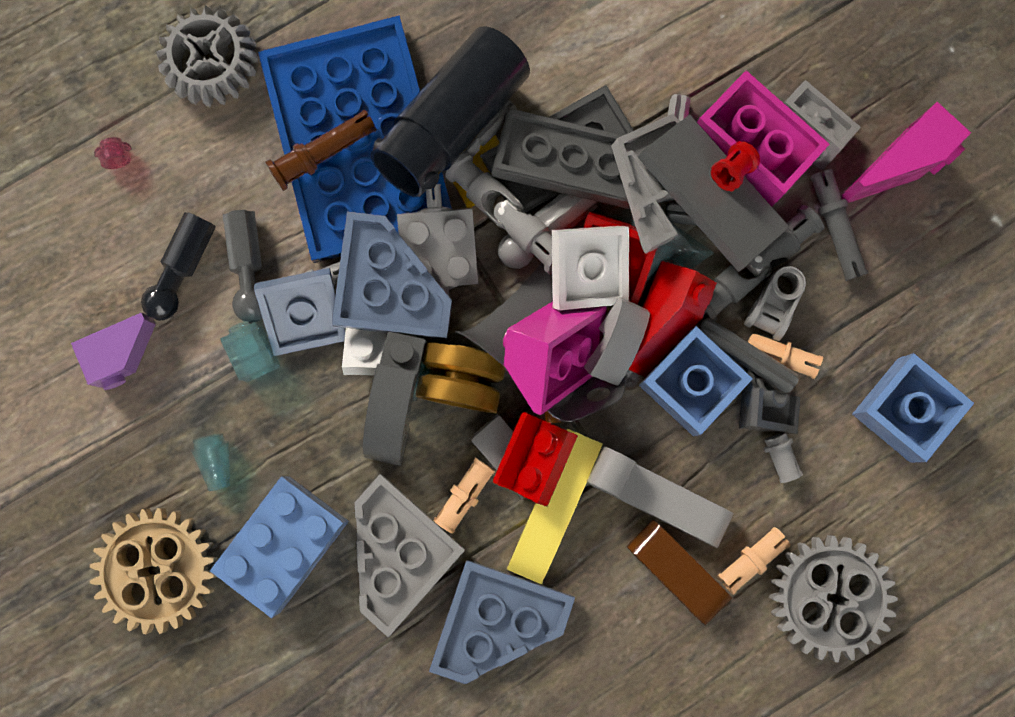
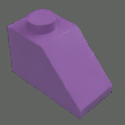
M139 313L72 342L71 345L87 384L100 388L103 387L104 390H110L121 386L126 382L125 377L136 373L156 325L154 319L144 313Z

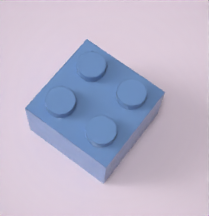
M696 326L668 353L639 386L692 436H698L712 424L753 378Z
M913 353L900 357L894 362L852 415L910 463L927 462L973 406L974 402Z

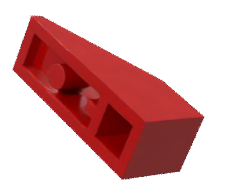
M661 261L642 307L650 312L647 328L638 352L628 370L646 377L703 318L706 308L712 300L713 291L717 283L698 271Z

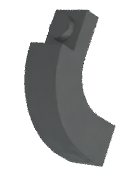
M388 331L380 363H377L367 408L363 435V454L365 458L399 466L402 465L410 433L409 419L413 395L426 346L425 339Z

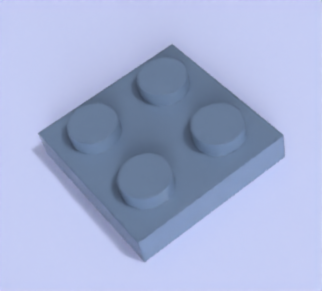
M330 268L255 283V295L274 356L345 341L346 328L334 327L332 325L336 290Z

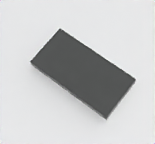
M607 85L548 117L619 135H626L634 131ZM499 145L480 155L491 175ZM494 177L520 201L524 207L522 210L526 214L538 209L561 194Z
M511 108L507 109L492 170V177L630 209L611 147L616 139L623 135Z
M688 115L637 156L738 272L789 228L745 176L743 177V184L732 192L725 191L717 185L711 177V167L727 156L691 115Z

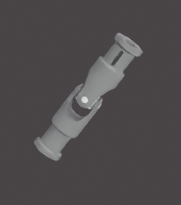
M463 153L451 168L446 170L445 177L450 182L456 181L467 192L466 197L497 226L506 229L512 240L527 254L532 253L545 265L544 270L549 275L552 274V235L549 234L550 229L537 216L526 214L522 210L524 207L510 191L492 177L489 172H482L473 163L471 155ZM503 194L507 200L498 203L493 209L496 198Z

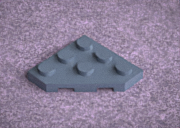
M347 211L332 325L334 327L384 333L389 331L409 336L448 340L452 309L450 297L435 281L386 216Z
M466 560L429 672L467 684L479 678L480 675L498 666L501 667L528 653V651L562 636L575 597Z

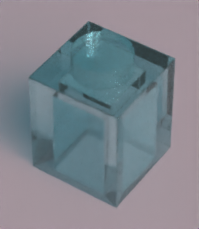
M249 321L238 323L228 329L229 335L220 338L234 371L241 381L248 383L281 367L276 356L273 355L271 345L263 328L255 322L252 324Z

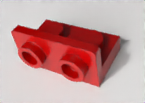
M523 412L498 466L493 483L512 490L537 504L548 507L578 435Z

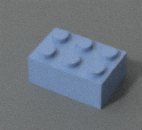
M281 476L211 568L210 572L270 618H273L281 613L349 521L290 476Z

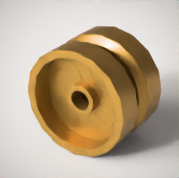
M426 343L422 363L428 369L444 373V376L430 374L420 376L415 394L416 397L470 410L497 413L500 392L493 387L479 384V381L499 382L503 380L505 367L489 353L479 349L461 345Z

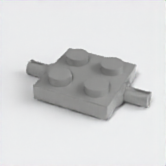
M437 184L434 187L435 199H433L432 189H426L427 208L415 213L397 214L398 232L435 281L450 297L449 289L459 285L478 284L472 208L450 209L442 207L441 184Z

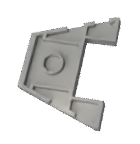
M673 114L617 138L611 145L645 254L670 242L678 235L658 204L672 196L637 157L646 147L680 122Z

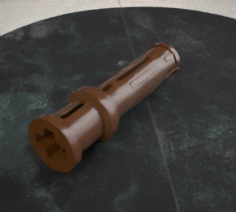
M363 110L353 118L343 122L308 144L297 143L293 145L291 152L274 162L269 159L265 163L282 191L288 189L289 183L306 173L309 175L314 174L315 170L318 169L316 165L363 137L376 132L377 129L371 117L368 116L367 111Z

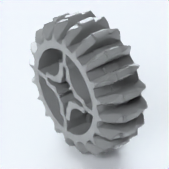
M206 5L201 15L198 14L196 9L191 7L189 18L185 19L182 15L177 14L179 24L176 27L166 24V30L170 36L159 37V43L164 49L156 51L158 59L162 62L158 65L159 71L163 76H166L165 83L169 88H175V93L178 97L185 98L187 96L190 103L195 105L202 99L205 106L211 107L214 98L220 104L225 105V95L229 93L232 97L238 99L239 93L236 88L240 85L243 88L249 89V83L245 76H256V70L251 64L258 62V56L253 51L257 45L254 39L249 37L251 32L244 24L240 25L241 22L236 15L232 14L228 17L226 11L221 8L214 14L211 8ZM231 41H234V57L229 65L225 61V56L229 51L228 45ZM187 48L190 51V58L186 63L188 67L183 72L182 58ZM199 52L202 53V54L205 55V56H206L207 54H210L211 57H212V53H213V56L215 57V59H216L218 62H216V61L213 60L212 58H209L208 60H206V58L204 57V59H203V58L201 57V55L199 54ZM219 75L216 78L207 80L210 76Z

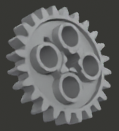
M827 535L825 545L819 537H812L811 549L805 543H798L800 555L797 556L786 552L785 555L790 565L787 567L777 564L776 568L784 575L782 579H771L772 584L780 587L778 593L769 595L770 599L780 602V606L771 611L772 615L784 617V620L777 626L778 629L783 632L792 630L787 641L793 645L801 641L800 651L808 654L814 648V657L819 660L824 659L827 651L830 660L834 662H839L841 652H843L847 659L855 660V648L866 655L869 654L866 642L870 640L880 645L882 642L876 632L879 629L890 632L891 629L883 620L885 617H896V613L887 609V603L898 601V597L889 595L886 591L895 585V581L882 578L889 570L888 566H875L874 564L878 560L879 555L871 552L864 556L866 545L857 543L852 548V539L848 537H843L839 545L836 536ZM822 564L826 570V577L821 583L815 584L812 580L813 568ZM841 564L843 570L838 575L837 567ZM859 574L863 581L862 588L858 593L852 594L849 589V582L854 575ZM828 593L839 595L838 601H827ZM814 602L817 607V614L812 620L805 621L802 615L803 608L807 603ZM851 612L854 623L849 630L842 631L840 627L841 617L845 613ZM828 620L829 628L827 631H824L823 625Z

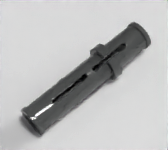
M833 169L823 171L822 176L819 172L809 178L813 183L821 206L818 208L819 215L825 218L845 276L844 279L848 281L854 279L856 275L860 277L869 272L865 267L845 209L848 207L847 200H842L833 174L834 171Z

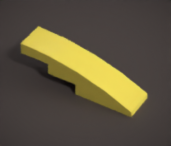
M570 429L566 430L578 435L548 507L534 503L507 567V570L541 585L603 445Z

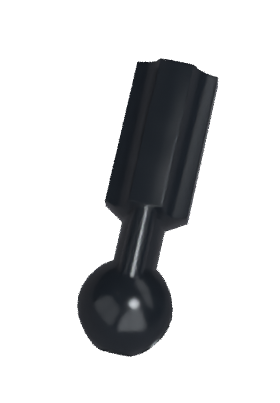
M184 212L160 261L164 270L157 284L148 287L142 295L141 306L147 316L158 321H164L173 317L177 312L179 300L176 293L184 277L193 276L216 228L215 225L192 213Z

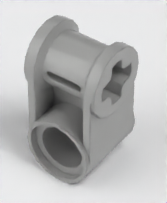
M788 266L771 274L753 303L744 325L749 328L754 325L772 334V339L779 342L792 321L794 310L805 291L806 279L803 273L795 267ZM780 276L787 277L791 281L793 286L791 294H783L778 289L777 281Z

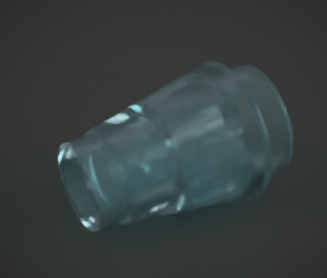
M223 433L194 439V449L191 452L204 482L207 484L208 491L220 490L231 486L229 480V442H225Z

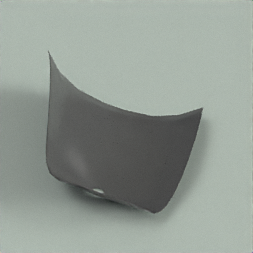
M541 262L524 284L491 315L471 329L464 332H456L479 345L504 366L505 348L503 347V339L507 329L553 301L552 274L549 275L544 270L545 265ZM593 376L547 411L561 421H576L618 402L623 397L625 376L618 386ZM601 388L610 390V395L601 401L593 402L587 399V395L593 390Z

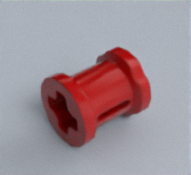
M742 141L736 142L729 148L728 156L725 159L719 160L711 167V177L721 189L732 192L743 184V177L746 174L754 172L760 166V155L751 144Z

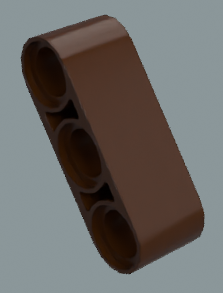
M652 520L626 546L705 626L732 599L727 591L656 521Z

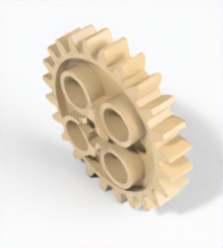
M157 508L154 517L150 509H141L140 519L135 513L126 514L127 526L120 521L112 524L116 535L111 533L101 535L107 547L94 548L93 550L102 559L101 562L90 564V568L100 571V576L90 580V584L101 585L102 590L94 596V599L106 597L108 602L103 607L102 612L105 613L114 609L117 611L113 623H120L127 618L128 631L136 629L141 623L143 634L152 632L154 625L158 633L161 634L168 631L169 622L174 629L183 626L182 616L188 620L194 619L196 613L192 606L203 608L207 605L201 594H210L215 590L206 582L207 579L217 577L208 570V565L216 562L218 557L206 555V551L214 544L213 542L201 543L200 539L206 530L199 529L193 532L191 530L195 521L193 518H188L180 523V511H173L167 519L166 508ZM149 536L153 539L151 546L147 542ZM168 538L173 539L178 546L177 553L173 558L168 557L164 552V543ZM130 545L135 546L139 551V560L135 565L131 564L126 557V551ZM159 566L160 574H150L149 567ZM173 576L178 577L183 583V591L180 596L170 591L169 582ZM135 583L140 584L145 591V597L141 603L132 596V588ZM157 595L162 600L161 604H157L156 602Z

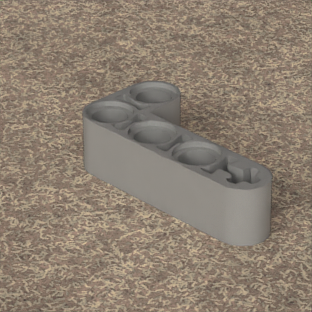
M607 447L600 449L587 480V483L715 548H718L734 515L729 510L637 465L634 460Z

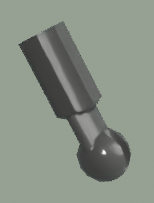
M234 210L223 214L230 272L238 275L240 290L233 297L232 307L240 320L253 323L262 319L254 291L256 283L255 273L262 268L255 211Z

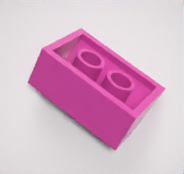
M747 70L697 121L726 156H728L729 148L739 141L751 144L758 151L761 160L760 166L754 172L746 174L745 177L771 207L830 145Z
M552 301L507 329L503 339V347L505 348L504 366L534 413L542 415L593 377L584 366L603 339V333L598 328L606 317L607 306L557 310L553 308Z

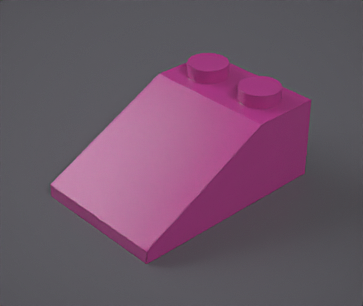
M936 102L917 118L841 195L842 200L846 199L847 203L918 180L929 171L935 175L946 164H951L965 150L961 143L971 132L939 102Z

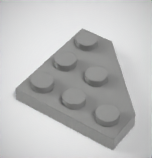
M379 474L355 501L357 564L360 585L359 605L360 612L389 638L465 551V548L437 525L386 477Z

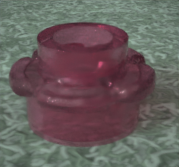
M117 137L102 140L99 143L100 147H97L94 151V156L98 157L101 166L105 169L122 168L131 161L129 152L132 149L131 145L127 142H122Z

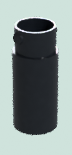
M487 26L477 28L396 117L394 127L383 139L378 138L375 140L373 150L371 151V159L380 174L395 188L412 197H420L426 189L434 188L439 181V174L451 168L528 79L530 67L521 49L508 36L494 28Z

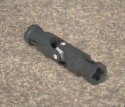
M803 204L797 209V214L786 223L789 228L746 266L749 275L756 278L750 280L742 278L738 275L737 270L732 264L714 279L717 284L703 319L711 318L716 321V315L729 304H736L771 274L773 267L786 262L801 249L800 244L813 233L819 234L824 230V224L818 214L809 206Z

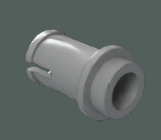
M786 432L776 434L764 440L766 443L764 451L765 453H770L780 483H786L803 476V472L800 470L791 447L793 439L788 438Z

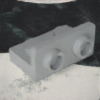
M806 80L784 102L787 107L830 144L813 162L820 170H823L861 128Z

